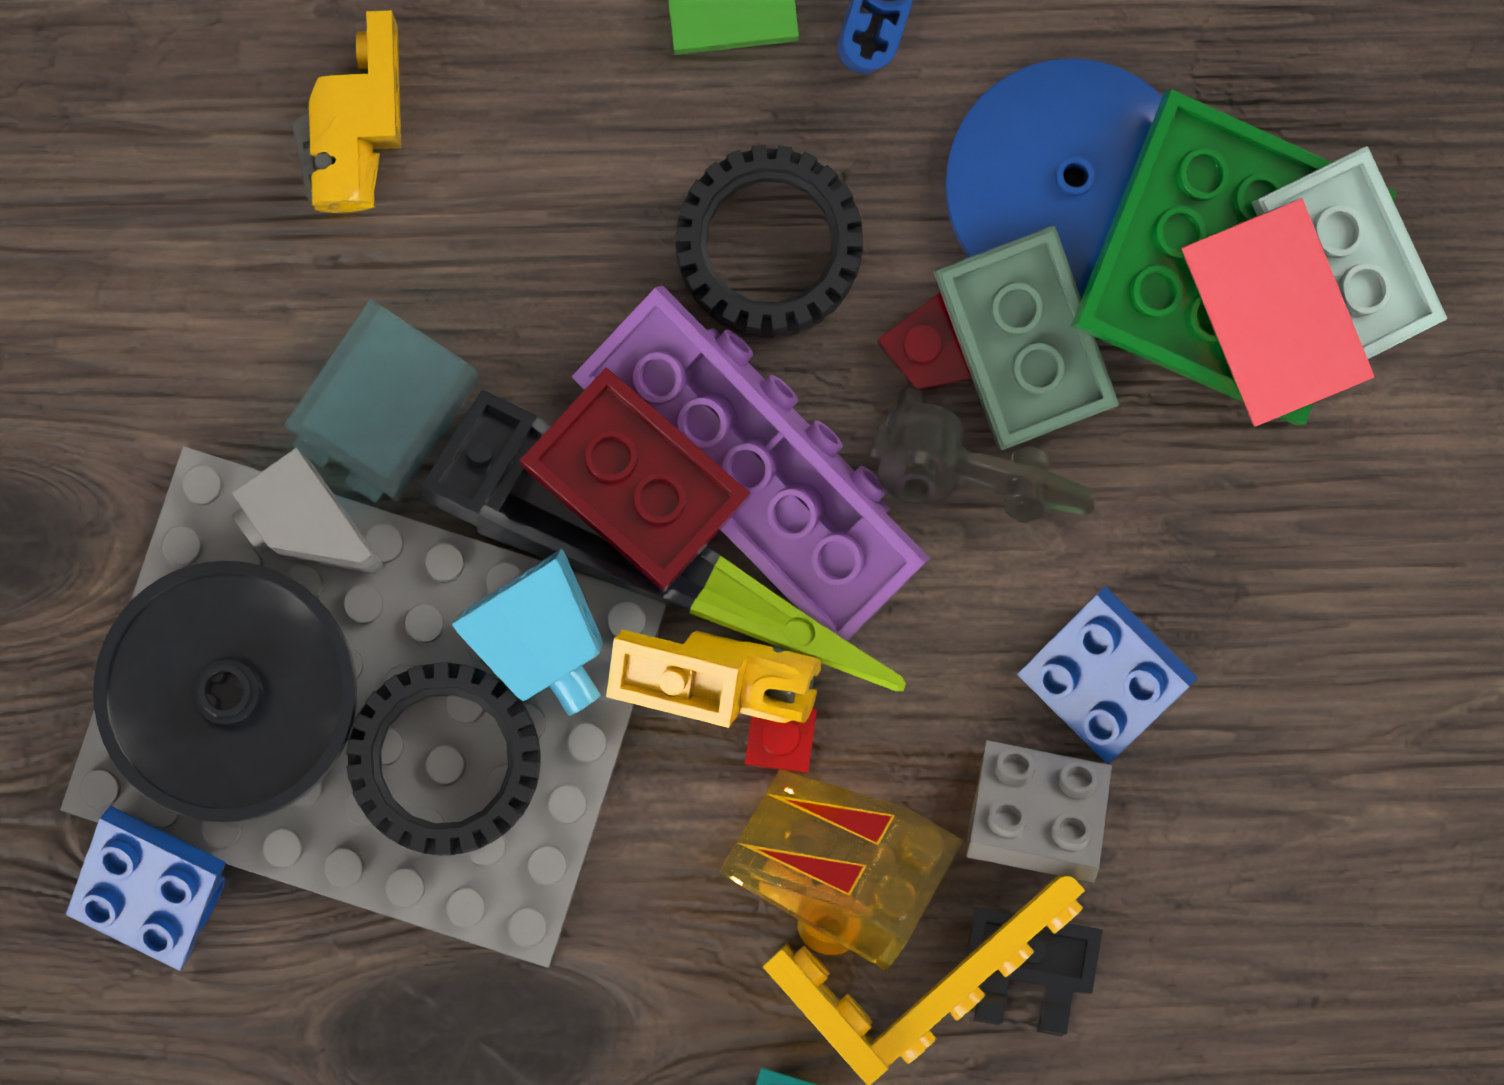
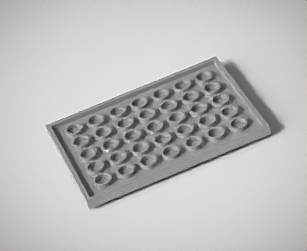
M183 446L132 599L159 578L184 567L204 562H247L273 569L290 577L308 589L325 605L340 625L348 641L357 676V706L354 720L373 691H377L386 680L394 675H398L418 665L440 662L463 664L485 671L502 681L456 632L452 623L460 612L535 566L541 560L335 495V497L384 565L383 569L375 574L287 560L271 548L262 553L258 546L254 547L234 520L232 514L241 509V507L231 494L262 471ZM573 571L603 641L600 654L582 665L601 696L571 716H568L549 686L531 698L522 701L534 722L539 738L541 766L538 784L528 808L516 824L503 836L480 849L456 855H430L407 849L383 835L365 817L352 793L353 790L348 780L346 767L348 766V755L346 753L348 741L340 757L323 780L307 795L276 813L239 822H210L174 813L145 797L121 774L103 744L97 726L95 711H93L60 810L99 822L100 817L111 805L225 861L228 865L550 968L635 706L632 703L606 697L614 638L622 629L657 638L667 605L606 581ZM454 695L427 697L407 707L389 727L381 750L382 777L393 799L412 816L433 823L460 822L482 811L500 791L508 768L506 740L495 718L478 703Z

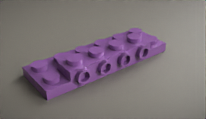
M663 285L655 287L572 375V378L585 390L607 367L751 493L749 499L726 523L721 531L800 611L848 641L930 557L887 515L891 507L882 499L887 494V489L883 482L864 466H860L854 471L838 454L839 450L843 447L838 436L820 421L815 420L809 425L792 408L798 402L796 394L784 381L774 375H770L765 380L748 363L754 355L751 348L741 337L730 330H725L722 334L715 328L706 330Z

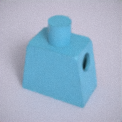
M562 549L460 612L452 623L456 632L517 698L522 701L531 698L549 686L568 716H571L601 696L582 665L600 654L603 647L602 637L568 558Z

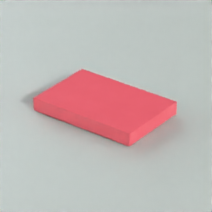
M1303 198L1181 247L1254 427L1375 378Z

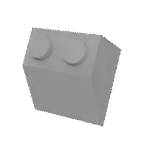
M297 448L231 493L241 509L232 514L234 520L254 547L258 546L262 553L271 548L287 560L375 574L384 568L382 562L314 465Z

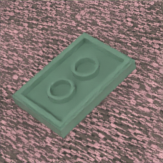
M1055 226L1043 228L933 270L997 449H1007L1119 406L1095 337L1071 327L1081 302V297Z

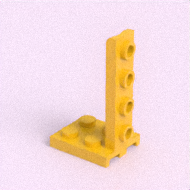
M1071 876L1055 877L875 1039L868 1033L872 1028L871 1024L873 1021L848 993L841 1000H838L823 983L828 979L830 972L806 945L796 952L787 942L766 961L763 968L866 1085H871L888 1070L889 1066L898 1057L901 1056L907 1064H910L937 1039L930 1029L945 1015L950 1013L958 1021L979 1003L985 994L978 986L997 969L1004 977H1007L1034 953V950L1027 942L1045 926L1055 934L1083 909L1076 899L1085 890Z

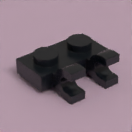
M975 907L973 909L966 957L1011 918L1014 913ZM1067 923L1054 934L1045 926L1027 942L1034 950V953L1007 977H1004L997 969L980 984L979 988L984 992L985 996L976 1004L973 1021L993 1025L1003 1023L1010 980L1045 987L1036 1032L1060 1037L1067 1035L1073 992L1088 995L1093 993L1103 929Z

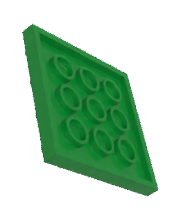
M1173 89L1164 92L1071 327L1243 402L1181 247L1256 217L1257 214L1252 206V201L1332 162ZM1387 187L1392 200H1394L1397 191ZM1314 403L1278 418L1296 426L1305 425Z

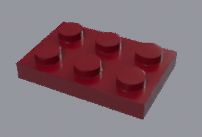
M607 367L520 459V466L663 592L666 591L746 503L751 494Z

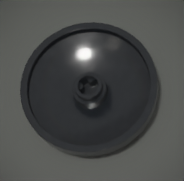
M241 561L204 562L184 567L159 578L134 597L119 614L111 626L98 656L93 688L94 711L103 744L110 758L128 782L145 797L167 810L189 818L210 822L247 821L276 813L292 805L307 795L330 772L348 741L354 722L357 706V676L353 656L340 625L325 605L304 586L280 572L257 564Z

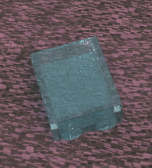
M370 299L284 426L291 434L297 437L291 448H297L308 460L324 468L330 459L350 472L344 483L376 504L383 494L397 503L481 377L476 368Z

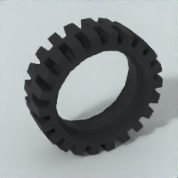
M766 145L752 146L750 151L741 153L739 149L727 154L726 159L720 163L714 162L705 170L704 175L693 183L685 201L682 203L678 216L675 242L676 256L681 275L693 299L721 325L726 324L732 327L734 331L745 335L752 333L765 338H773L774 335L780 334L789 336L797 334L800 330L809 326L812 328L822 322L828 314L833 313L849 293L857 277L862 259V222L858 207H856L853 195L846 183L843 184L839 180L838 174L830 166L820 164L817 161V157L805 151L803 154L793 152L792 147L778 145V149L766 148ZM759 182L786 183L808 194L825 213L832 235L830 259L819 280L801 295L779 302L750 300L729 289L713 270L707 251L708 227L719 205L738 189Z
M440 662L418 665L386 680L365 701L366 704L361 712L357 713L352 725L353 729L350 739H348L346 751L348 755L347 774L358 806L373 826L387 838L407 849L424 854L439 856L463 854L494 842L508 832L523 816L536 791L541 766L540 744L534 722L522 701L502 681L485 671L463 664ZM454 695L478 703L495 718L506 740L508 768L500 791L482 811L460 822L433 823L412 816L393 799L382 777L381 750L389 727L407 707L427 697Z

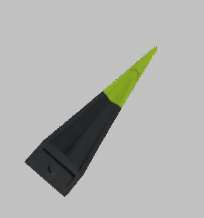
M483 389L478 394L421 486V500L477 526V533L545 559L562 549L568 558L571 568L785 650L818 658L822 664L888 689L904 691L906 683L902 676L773 593L707 545L666 591L663 592L520 466V459L551 426L539 416Z

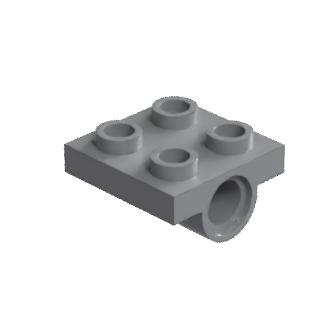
M986 740L968 827L967 841H969L967 857L1057 876H1071L1077 880L1094 883L1100 865L1112 765Z

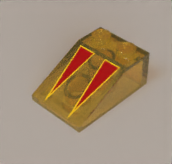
M780 769L719 873L885 971H888L911 937L963 840L907 807Z

